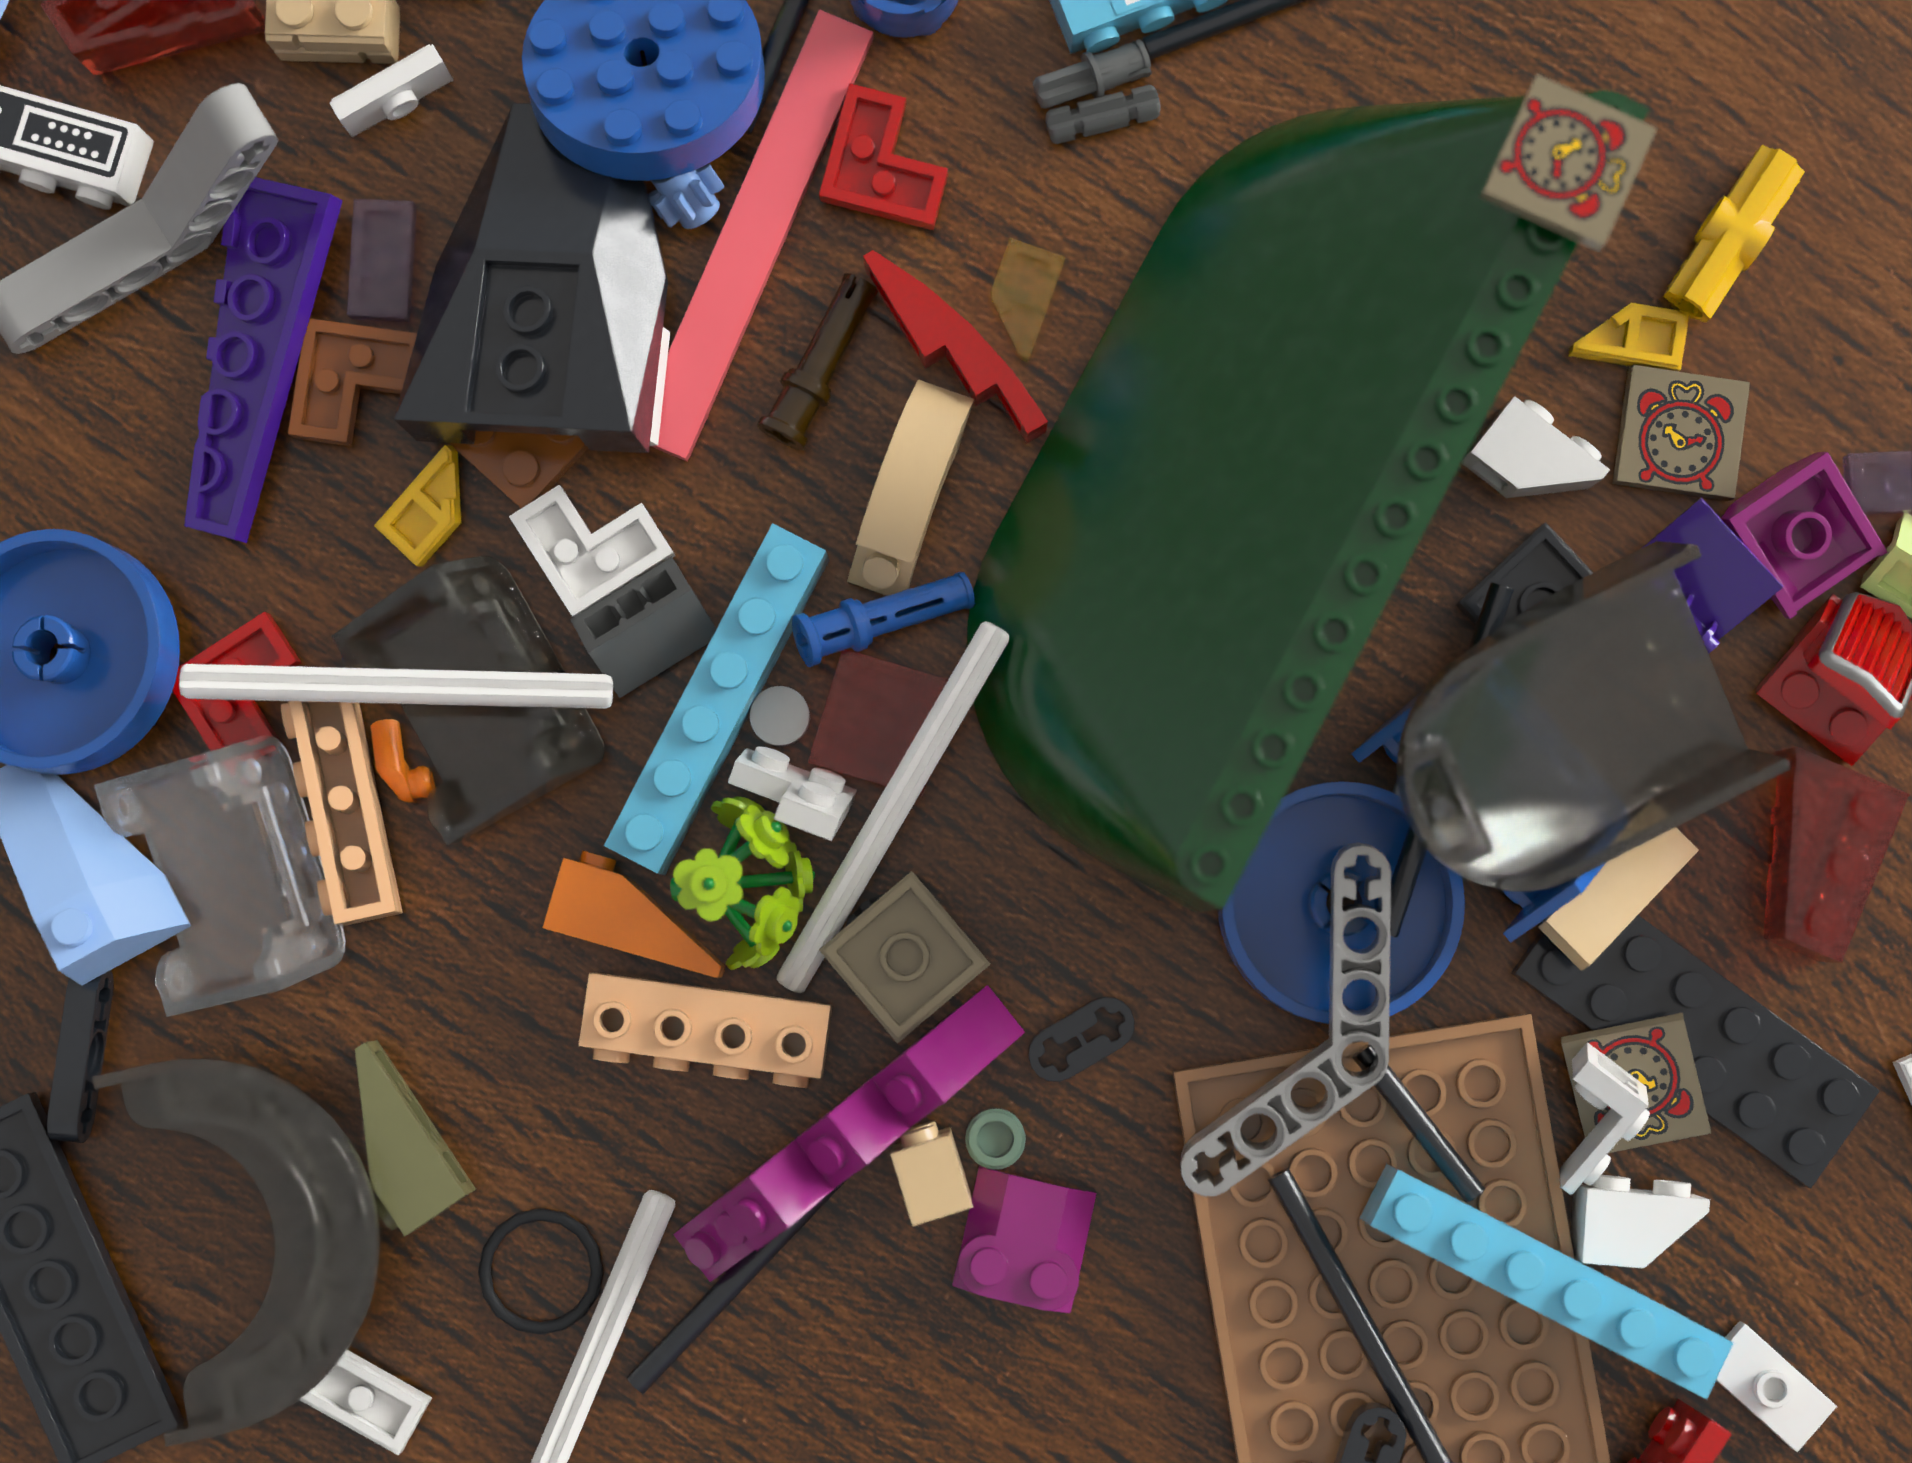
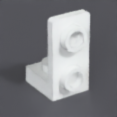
M1588 1042L1572 1059L1573 1080L1577 1082L1575 1089L1586 1101L1596 1108L1604 1110L1608 1105L1611 1109L1560 1168V1188L1570 1195L1583 1182L1590 1186L1598 1180L1610 1162V1156L1607 1155L1621 1138L1629 1141L1635 1137L1646 1123L1650 1114L1646 1110L1649 1106L1646 1086Z

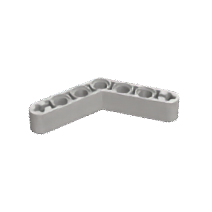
M238 83L222 87L211 93L200 103L142 199L0 280V334L12 353H25L46 344L209 247L278 142L277 136L245 85Z
M1360 842L1346 845L1335 855L1331 866L1329 1039L1187 1141L1181 1153V1175L1185 1184L1194 1193L1202 1196H1217L1226 1192L1371 1088L1386 1073L1389 1062L1391 872L1389 862L1383 853L1371 845ZM1357 855H1365L1366 862L1370 866L1377 867L1376 876L1366 877L1364 896L1368 900L1378 898L1377 908L1359 903L1342 907V898L1344 896L1356 900L1355 881L1349 876H1344L1345 867L1355 865ZM1362 916L1370 918L1375 923L1377 933L1375 940L1370 946L1358 950L1350 948L1344 943L1343 931L1350 920ZM1365 979L1375 985V1000L1371 1006L1364 1010L1356 1011L1349 1009L1343 1004L1342 1000L1344 988L1353 980ZM1352 1042H1367L1375 1050V1058L1371 1066L1364 1071L1358 1072L1345 1068L1341 1061L1344 1049ZM1309 1077L1320 1080L1325 1085V1094L1317 1105L1303 1107L1297 1105L1292 1100L1291 1091L1297 1081ZM1253 1114L1269 1116L1276 1124L1274 1134L1264 1142L1254 1143L1247 1140L1242 1135L1240 1129L1243 1121L1248 1116ZM1227 1131L1230 1132L1236 1149L1244 1158L1237 1160L1232 1149L1220 1158L1219 1174L1213 1176L1208 1170H1203L1200 1173L1195 1172L1198 1168L1197 1154L1204 1151L1210 1158L1217 1156L1227 1148L1226 1139L1222 1135Z

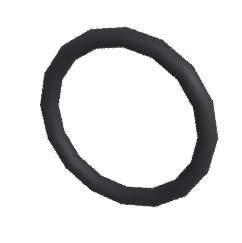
M538 1208L516 1213L495 1228L482 1249L478 1274L482 1295L496 1317L515 1330L542 1335L565 1330L587 1314L599 1295L603 1266L599 1246L583 1224L564 1212ZM537 1221L560 1224L577 1235L588 1253L591 1269L587 1291L578 1305L561 1318L544 1322L522 1319L505 1308L494 1291L491 1277L494 1252L504 1237L522 1224Z

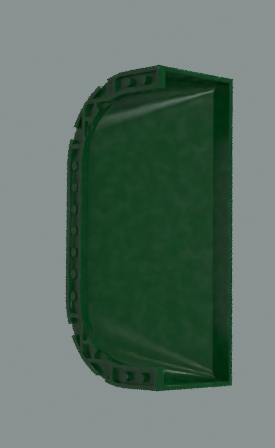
M1615 91L1578 92L1642 122L1650 110ZM1526 95L1323 110L1301 115L1271 126L1246 139L1220 157L1197 178L1178 201L1162 226L998 527L981 563L973 589L975 604L973 608H970L968 616L967 647L981 623L985 621L998 626L1009 634L1008 644L973 702L984 738L1000 770L1030 809L1062 838L1090 856L1194 912L1224 909L1579 243L1479 198Z

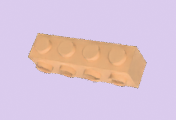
M289 701V703L281 704L282 719L288 739L296 738L301 761L293 763L297 790L300 798H309L313 820L305 822L309 849L312 857L320 856L325 879L317 881V888L324 916L333 915L334 924L346 926L402 914L360 704Z
M589 973L579 1046L594 1048L593 1059L628 1064L630 1053L654 1056V1068L688 1072L690 1061L714 1064L712 1075L718 1077L748 1080L751 1069L773 1072V1084L808 1088L809 1078L821 1079L824 1074L833 1004L605 973Z

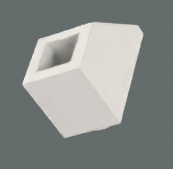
M1515 396L1501 409L1461 462L1506 498L1589 489L1601 481L1610 470L1599 461L1601 454L1593 445L1578 436H1572L1570 439L1552 425L1554 418L1544 407L1529 399L1522 402Z
M1601 1175L1593 1185L1581 1184L1573 1193L1570 1236L1574 1258L1581 1263L1645 1268L1709 1212L1710 1199L1690 1194V1183L1654 1180L1653 1190L1630 1189V1178Z

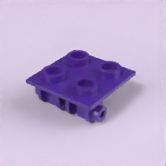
M1702 498L1696 501L1610 574L1615 583L1689 663L1698 656L1701 659L1707 656L1720 644L1719 639L1783 588V585Z

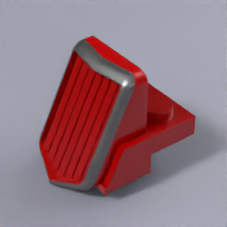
M1858 592L1847 594L1841 600L1832 593L1793 638V646L1755 690L1756 694L1850 766H1853L1886 728L1891 730L1900 720L1908 703L1912 700V623L1900 605Z

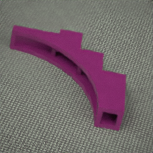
M986 985L812 1126L687 1222L673 1235L685 1249L689 1260L703 1272L710 1282L751 1252L759 1250L793 1225L834 1188L869 1164L911 1126L945 1103L1022 1036L1025 1031L992 989Z

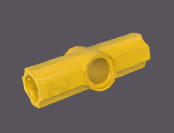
M1761 145L1756 150L1728 196L1724 195L1717 202L1699 228L1693 240L1697 244L1668 285V289L1663 297L1670 302L1672 308L1678 311L1690 312L1689 318H1694L1704 323L1712 318L1740 272H1745L1751 266L1771 237L1775 228L1771 225L1789 200L1795 186L1799 184V180L1805 172L1797 164V159L1781 149H1773Z

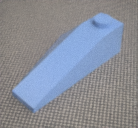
M10 765L0 768V838L32 918L60 972L82 986L191 927L166 875L57 774L33 772Z

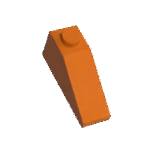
M583 850L579 861L563 858L543 924L544 929L711 977H723L726 965L627 875L614 872L617 860Z

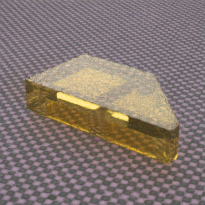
M1010 238L991 289L990 298L1020 360L1029 363L1066 257Z

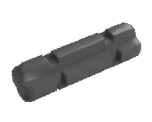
M1145 85L1131 89V94L1124 96L1123 92H1118L1078 102L1076 109L1070 110L1068 105L1050 109L1046 113L1045 122L1052 143L1059 144L1075 140L1077 133L1082 132V135L1086 137L1129 126V121L1132 119H1136L1137 123L1154 120L1160 116L1161 106L1155 87L1153 85Z

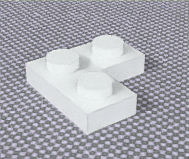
M558 485L509 516L572 617L668 558L676 556L642 503L591 534L563 488Z
M762 746L756 747L755 751L746 748L736 759L728 783L779 802L774 817L775 820L832 841L850 811L857 790L846 786L845 778L830 770L812 768L811 772L789 764L790 758L777 750Z

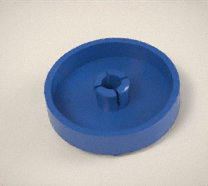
M544 0L529 24L523 43L522 67L533 113L544 135L558 151L574 163L592 172L616 179L642 181L665 179L679 176L707 165L729 150L744 135L753 122L763 97L765 69L760 31L753 11L746 0ZM641 50L645 52L647 62L645 67L642 65Z
M44 529L22 533L0 542V762L33 772L59 775L89 771L108 764L132 749L146 736L161 716L171 696L177 677L180 656L179 631L171 602L156 577L139 560L127 552L90 535L63 529ZM57 642L59 645L68 647L58 649L56 656L50 661L51 649Z
M1343 781L1311 785L1283 796L1224 909L1218 910L1221 934L1234 965L1242 977L1263 998L1292 1015L1329 1024L1330 913L1326 906L1328 896L1326 891L1331 890L1333 858L1340 849L1348 844L1358 842L1369 844L1383 853L1389 862L1392 879L1416 807L1415 805L1388 790L1373 785ZM1436 825L1398 938L1390 936L1389 1016L1406 1009L1434 986L1450 964L1462 933L1465 897L1461 872L1449 843ZM1357 855L1355 865L1345 867L1344 876H1349L1355 881L1356 900H1354V904L1359 903L1377 908L1378 898L1368 900L1364 896L1366 877L1376 876L1377 867L1370 866L1365 860V855ZM1362 916L1353 918L1344 927V943L1350 948L1358 950L1370 946L1375 940L1377 933L1375 923L1370 918ZM1365 979L1351 981L1343 990V1004L1349 1009L1356 1011L1366 1009L1375 1000V985Z

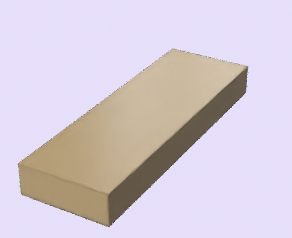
M1654 808L1630 831L1583 893L1548 916L1538 928L1582 971L1597 959L1699 849L1657 808Z

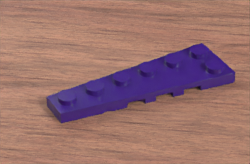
M255 177L223 226L221 245L227 247L224 279L216 280L214 303L219 304L220 309L216 337H209L206 359L212 361L209 391L201 395L197 424L199 435L193 454L184 523L186 527L243 543L248 541L343 201L332 194Z

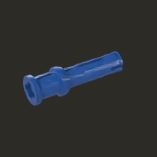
M958 572L953 576L909 588L863 604L858 599L853 600L849 598L840 601L839 608L811 617H808L805 613L793 616L792 631L794 640L804 663L808 667L820 664L821 657L848 648H852L855 652L868 648V645L872 644L873 637L911 625H917L958 610L973 608L975 604L974 592L967 575L964 572Z

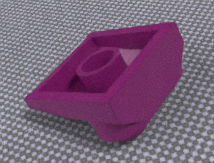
M1816 452L1784 467L1733 502L1721 517L1726 525L1783 585V588L1773 595L1771 599L1787 619L1797 615L1796 611L1873 558L1881 557L1888 552L1828 452Z
M979 1165L972 1194V1208H969L952 1286L980 1296L1031 1308L1071 1313L1074 1296L1079 1285V1273L1097 1193L1090 1190L1068 1188L1011 1175Z

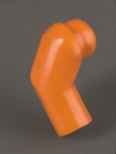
M384 719L372 723L370 728L376 772L401 801L416 803L417 798L431 797L435 792L433 774L430 768L423 765L410 769L404 758L400 722L393 719Z

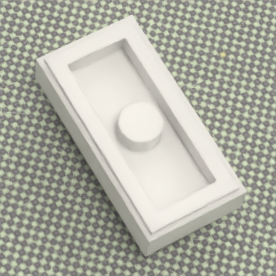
M428 44L331 99L330 105L339 121L351 137H354L386 118L396 120L408 115L418 106L419 99L453 81V78L434 45Z
M1739 1321L1725 1337L1734 1344L1716 1381L1791 1449L1798 1452L1837 1406L1751 1328Z
M329 1339L321 1343L292 1395L397 1455L403 1452L432 1399L431 1396Z

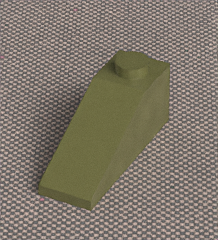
M378 1040L364 1042L355 1048L370 1183L378 1196L373 1200V1204L387 1227L391 1230L399 1228L405 1237L475 1191L476 1188Z

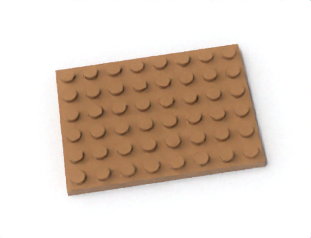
M1526 1013L1389 1036L1388 1065L1485 1187V1190L1471 1202L1466 1203L1374 1085L1226 1192L1217 1196H1202L1192 1191L1237 1463H1334L1347 1422L1353 1411L1363 1404L1374 1402L1388 1406L1397 1414L1268 1182V1178L1286 1168H1289L1453 1463H1611L1589 1338L1389 1236L1360 1219L1386 1164L1575 1260L1563 1191L1560 1188V1174L1531 1014ZM1357 1041L1349 1044L1342 1053V1065L1351 1071H1362L1352 1056L1369 1043ZM1315 1048L1172 1071L1184 1145L1196 1133ZM1312 1077L1303 1078L1293 1086L1291 1098L1297 1105L1303 1107L1315 1106L1324 1097L1325 1085L1320 1080ZM1253 1114L1243 1121L1240 1130L1247 1140L1258 1143L1268 1140L1274 1134L1276 1124L1267 1115ZM1227 1131L1222 1135L1226 1139L1227 1148L1217 1156L1210 1158L1204 1151L1197 1154L1198 1168L1195 1172L1200 1173L1203 1170H1208L1213 1176L1219 1174L1220 1158L1232 1149L1237 1160L1244 1158L1236 1149L1230 1132ZM1378 1417L1375 1425L1364 1424L1361 1429V1433L1369 1440L1365 1457H1372L1378 1440L1389 1441L1392 1433L1384 1426L1383 1417ZM1406 1430L1405 1447L1399 1463H1425Z

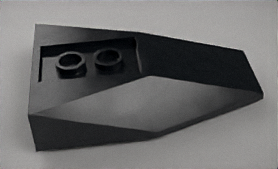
M513 103L435 267L394 420L416 441L474 444L476 431L572 435L578 436L590 450L649 453L668 278L646 181L616 179L592 172L574 163L558 151L544 135L537 123L531 104Z

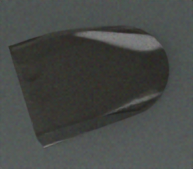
M1656 541L1597 570L1532 606L1494 631L1443 668L1427 684L1411 708L1404 724L1397 755V780L1401 803L1407 820L1418 839L1434 858L1462 877L1499 890H1542L1570 881L1790 770L1786 758L1748 749L1674 573L1675 569L1702 556L1698 545Z

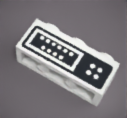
M0 85L1 170L20 175L19 182L46 193H54L56 186L77 191L75 198L102 209H111L112 202L126 206L135 203L154 143L137 124Z

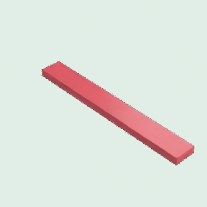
M819 9L669 349L658 446L651 447L686 462L689 461L839 119L849 83L854 84L874 39L873 31Z

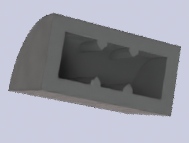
M672 557L570 619L588 654L602 674L611 676L613 689L619 698L710 643L717 629Z

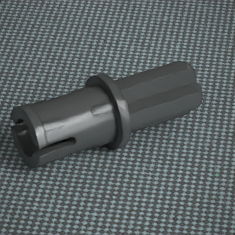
M1137 39L1116 49L1092 55L1091 52H1085L1081 56L1080 63L1036 78L1033 81V89L1039 105L1045 109L1090 93L1095 98L1104 96V91L1115 88V86L1151 76L1152 71L1149 68L1151 67V62L1144 43Z

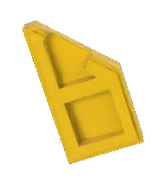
M1630 303L1586 336L1576 341L1569 348L1568 356L1625 366L1638 365L1679 372L1682 366L1690 312Z
M444 445L374 525L415 566H424L461 524L458 451L452 445Z

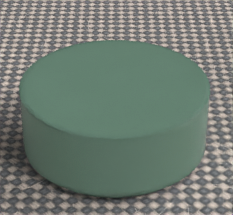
M988 1108L980 1111L971 1119L966 1129L965 1141L967 1150L976 1163L982 1167L997 1170L1011 1166L1020 1158L1025 1147L1026 1136L1022 1123L1012 1112L1003 1108Z

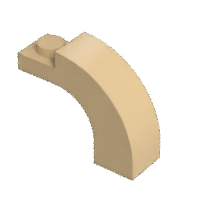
M918 379L899 419L872 491L856 541L858 546L847 582L886 596L909 589L933 510L947 473L959 449L974 402L973 398Z

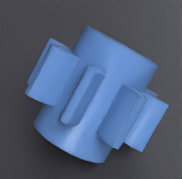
M707 164L679 176L651 180L657 190L651 192L649 198L651 205L668 227H672L679 221L683 228L693 229L706 223L716 214L720 203L714 194L722 190L724 184L711 165Z

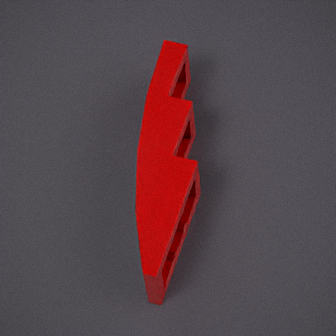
M872 250L863 256L867 275L925 369L946 357L969 397L974 399L975 407L996 395L1026 444L1046 433L1048 420L1014 371L967 320L924 283L876 251Z

